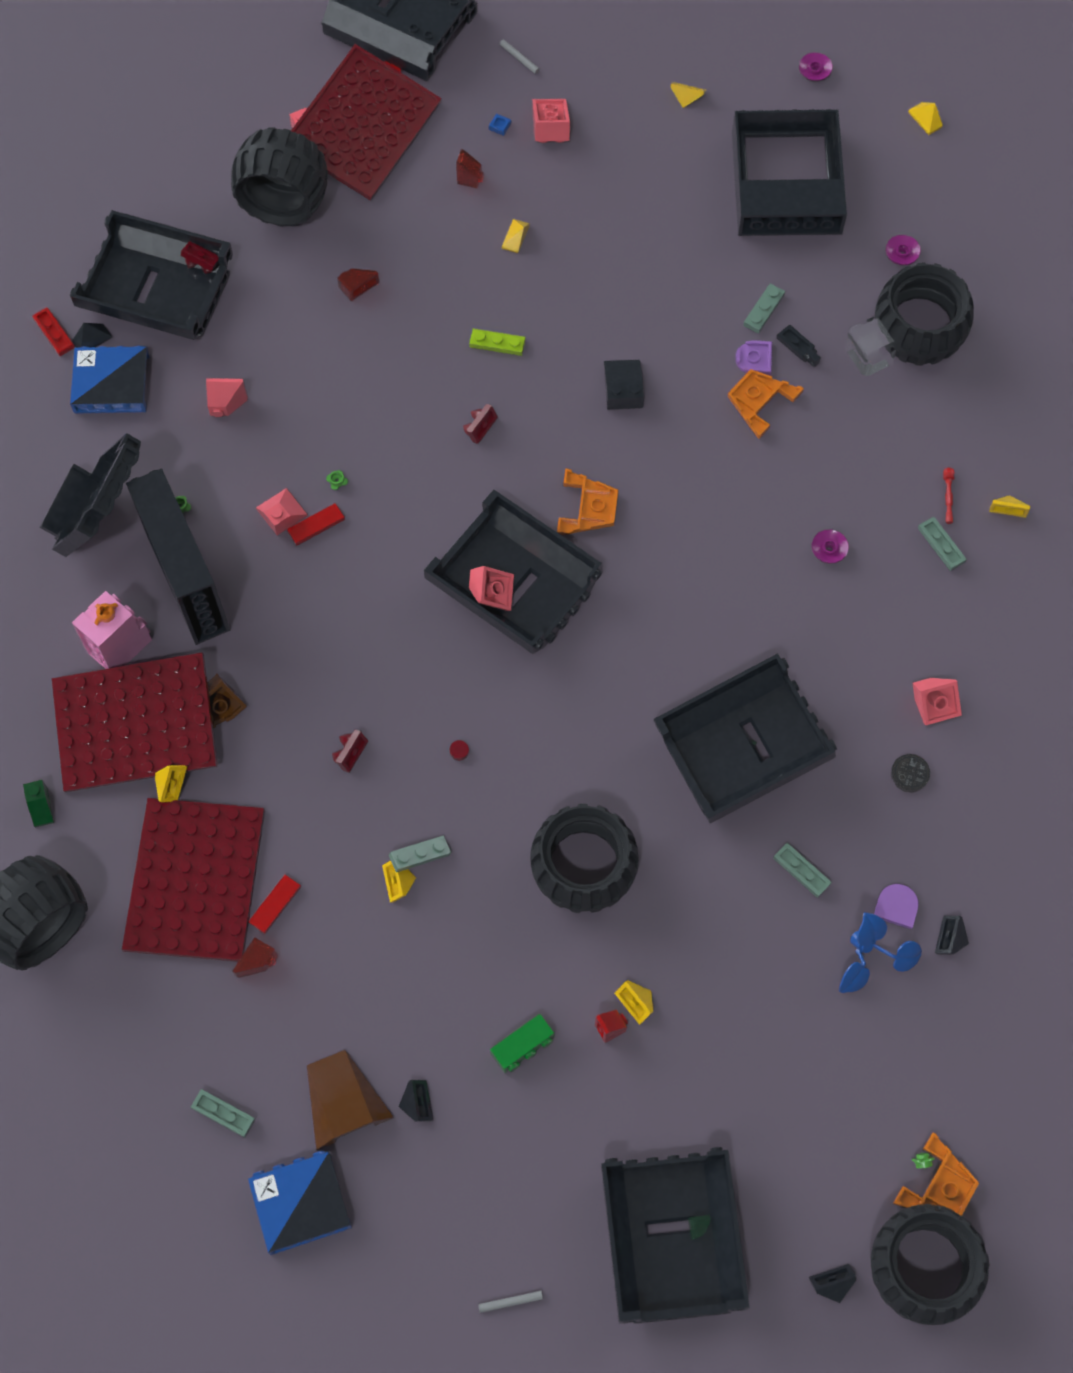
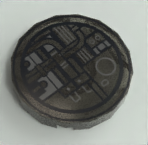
M902 755L895 760L891 768V778L897 788L902 791L917 792L928 783L930 768L928 763L918 755Z

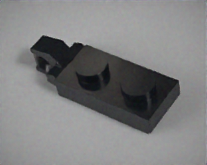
M788 325L777 334L776 339L804 362L808 361L813 367L820 363L821 357L816 354L815 346L794 327Z

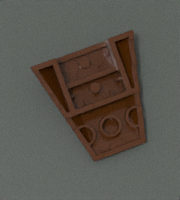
M346 1050L307 1065L316 1150L336 1143L335 1139L374 1123L376 1126L394 1118Z

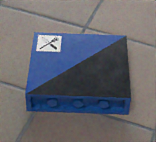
M83 346L81 348H74L70 399L73 413L146 412L144 400L146 358H150L147 347Z
M319 1151L314 1153L311 1158L305 1159V1157L293 1160V1164L287 1166L280 1164L274 1166L272 1171L266 1173L258 1171L253 1173V1177L248 1178L264 1240L270 1255L352 1228L329 1152Z

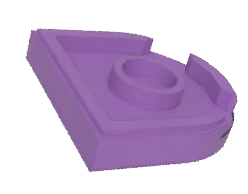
M752 340L745 342L736 351L735 361L738 368L745 373L752 369L771 376L772 341Z
M889 885L879 895L874 914L886 922L912 930L918 910L917 896L912 889L905 885Z

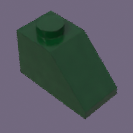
M38 780L23 784L26 803L34 827L54 823L48 788L44 781Z

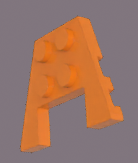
M750 369L729 391L728 398L756 437L760 439L770 428V424L757 414L778 392L791 402H794L803 393L804 388L792 386L784 380L781 382L772 379V376Z
M565 468L563 486L582 488L578 519L559 517L557 533L567 535L614 526L618 489L599 481H592L587 479V476L573 473L572 470Z
M932 1132L923 1150L942 1161L923 1197L902 1186L893 1204L905 1208L921 1204L944 1206L962 1216L979 1182L951 1153L952 1151L940 1141L939 1137Z

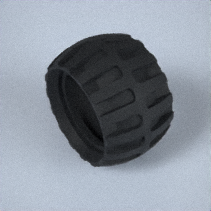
M269 127L265 130H257L244 141L233 161L231 188L234 199L237 200V204L241 209L248 212V215L267 224L292 227L297 226L301 222H306L320 206L327 188L328 171L323 152L318 149L313 141L311 142L304 135L297 134L289 129Z
M923 262L914 266L909 265L888 280L878 297L875 308V324L879 339L882 344H885L886 350L891 355L894 354L902 362H910L918 366L939 363L943 358L947 359L953 355L967 339L974 318L973 298L971 292L968 291L966 282L963 278L960 279L954 270L942 267L941 264L937 263L926 264ZM913 299H927L939 304L947 312L951 322L949 325L938 330L918 329L904 321L898 312V306L905 301Z
M580 803L577 807L572 808L566 806L559 809L555 815L549 816L537 831L530 854L532 874L540 891L556 906L567 908L574 913L582 911L595 913L617 903L633 884L639 861L635 837L630 828L626 826L624 820L617 814L610 813L603 806L592 807L588 806V803ZM578 833L595 834L606 840L615 851L617 859L615 869L604 880L595 884L579 885L568 881L556 871L551 860L552 853L559 842L570 835Z
M39 855L34 857L26 856L24 859L15 861L9 867L0 871V962L16 970L24 971L28 968L36 967L41 962L51 958L76 934L81 923L86 918L88 905L79 884L68 871L48 858Z
M921 1204L905 1208L886 1221L873 1243L870 1262L874 1284L884 1302L905 1319L924 1325H942L953 1322L969 1313L980 1301L986 1289L990 1264L984 1240L967 1218L948 1207ZM919 1230L937 1232L947 1238L958 1251L962 1264L961 1281L955 1292L948 1298L928 1299L917 1295L905 1285L898 1271L897 1252L900 1242L908 1233Z

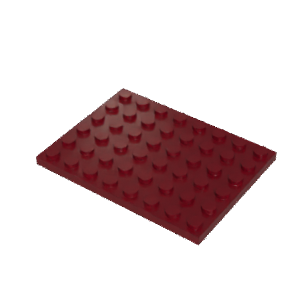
M354 44L291 131L304 135L305 138L311 142L313 141L318 149L323 152L328 175L368 200H371L440 104L442 98L357 44Z
M202 652L51 678L64 792L154 778L156 772L168 765H185L187 767L186 772L218 767L205 659Z
M147 798L122 944L123 952L242 962L263 826L264 808L178 800L160 802L155 798Z

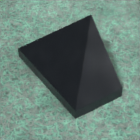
M83 323L73 338L72 343L76 348L83 346L97 347L110 340L112 336L103 323Z
M943 916L935 953L954 955L969 944L963 918L961 916Z
M409 1080L398 1106L415 1122L433 1121L427 1080Z
M849 1264L809 1277L816 1294L841 1303L857 1280Z

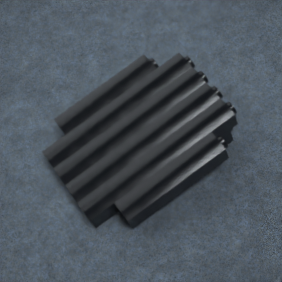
M126 433L100 456L91 473L76 464L71 466L39 527L55 536L56 542L52 548L53 551L67 557L98 532L99 522L113 510L115 499L122 493L123 483L130 477L131 467L139 459L140 440Z

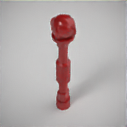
M946 468L943 471V480L946 481L947 493H945V505L947 506L946 524L953 523V493H951V484L955 474L953 468Z

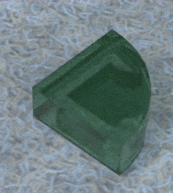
M710 1215L688 1218L692 1240L701 1237L706 1232L710 1224Z

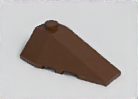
M218 673L207 682L213 728L224 721L228 722L234 719L247 707Z

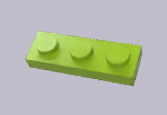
M473 328L469 347L522 356L525 337Z

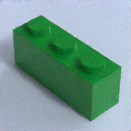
M538 1014L492 1047L490 1054L504 1073L507 1071L513 1072L525 1058L529 1060L537 1054L536 1050L541 1047H548L553 1042L554 1032L541 1014Z

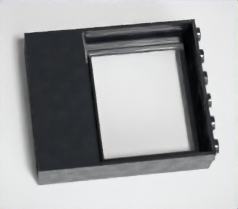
M839 109L735 111L732 143L738 236L842 235L847 217ZM824 137L827 179L748 180L745 138Z
M163 469L152 470L144 476L131 479L126 483L147 538L195 645L231 631L213 579Z

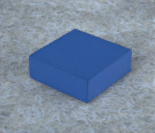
M495 114L489 124V130L504 136L511 125V119Z

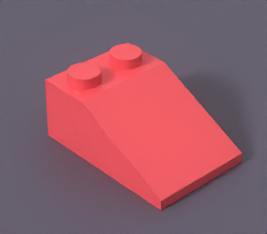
M532 99L535 141L541 143L569 141L570 119L566 99Z

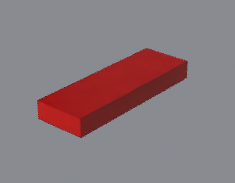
M48 307L32 315L34 321L59 356L75 348Z
M336 503L291 526L287 529V532L295 545L298 546L344 521L345 518Z
M284 874L248 921L249 924L266 934L299 891L301 885Z

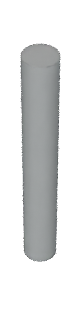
M504 39L500 41V45L533 73L537 74L540 69L508 42Z
M537 1291L478 1304L480 1313L542 1300L543 1297L542 1292Z

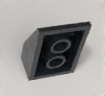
M640 359L604 361L607 410L643 408L644 391Z

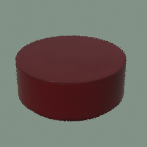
M462 740L454 741L449 748L450 755L457 761L466 759L469 754L467 743Z

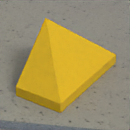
M676 82L671 83V89L682 108L706 93L705 89Z
M921 102L908 110V113L928 135L943 127L935 103Z
M513 219L502 249L519 253L530 223Z
M1010 495L993 500L989 508V512L1025 518L1030 510L1029 505Z
M168 765L155 773L158 800L160 802L178 800L187 769L185 765Z
M389 861L382 865L389 900L390 903H393L407 895L416 877L408 869L396 873L392 862Z
M627 980L614 993L639 1025L653 1013L651 990Z

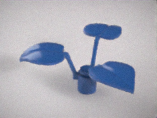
M864 912L859 930L854 932L850 938L851 944L857 948L855 952L858 954L861 964L854 962L848 967L841 980L839 992L858 991L868 982L870 971L865 967L866 962L862 953H869L874 947L895 959L893 963L894 969L905 972L912 969L918 963L922 952L920 945L915 941H907L898 948L897 955L881 948L875 943L885 936L887 924L881 917Z

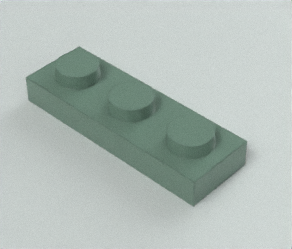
M770 283L744 321L743 326L759 334L784 297L785 291Z
M935 517L928 519L918 526V530L950 571L966 562L965 556Z
M440 836L389 853V858L397 873L447 857L451 854V851L444 836Z
M788 843L773 857L775 861L817 898L832 883Z
M202 1089L191 1105V1109L244 1138L255 1121V1118Z

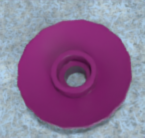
M808 53L799 62L800 73L812 81L824 80L832 72L833 65L831 60L822 53Z
M908 235L892 237L887 242L885 248L888 258L899 265L914 263L921 253L917 240Z
M832 529L818 532L811 544L815 557L821 562L828 564L842 561L847 556L849 550L846 537L839 531Z

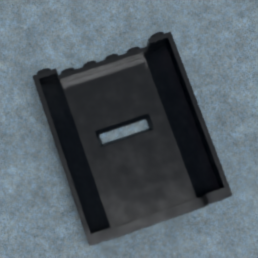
M329 0L322 20L323 34L351 47L357 44L380 60L428 81L436 70V56L462 21L470 24L477 14V1L390 0L385 8L379 6L382 0Z
M111 210L104 222L108 236L101 244L100 253L96 255L92 269L88 271L86 282L82 285L80 282H77L75 287L71 289L70 298L73 305L191 340H195L197 336H202L229 278L230 270H227L228 261L232 260L233 255L231 243ZM189 241L218 256L219 263L212 272L205 274L198 264L192 268L187 267L185 258L180 256ZM150 272L157 273L144 303L138 302L137 300Z
M493 489L482 502L483 511L441 560L435 557L424 569V578L531 654H534L543 649L548 643L551 644L556 638V633L559 629L563 630L569 617L571 615L574 616L578 612L579 605L588 600L595 582L602 575V563ZM482 566L514 574L513 594L531 573L537 577L515 605L511 606V611L478 603L469 589L470 570Z
M778 653L653 719L670 755L710 824L836 757L835 750H837L834 741L832 739L828 740L824 729H819L817 726L818 719L814 712L810 713L807 709L809 704L804 696L800 697L798 693L800 689L796 681H791L788 676L787 669L789 665L784 657L781 659ZM748 723L752 724L770 756L763 761L743 728Z
M723 1147L710 1148V1152H707L704 1156H700V1153H691L685 1158H680L679 1155L667 1156L666 1160L651 1157L647 1158L646 1162H638L637 1159L625 1161V1164H623V1161H618L617 1158L605 1159V1163H601L619 1324L629 1322L640 1324L729 1314L731 1311L748 1310L750 1306L728 1150H723ZM693 1221L694 1230L648 1234V1225Z

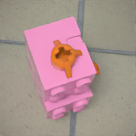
M107 591L99 596L88 607L89 609L82 612L72 622L87 653L105 669L125 666L152 641L149 634L150 630L146 627L147 623L140 616L137 618L128 605L123 606L115 594L110 595Z

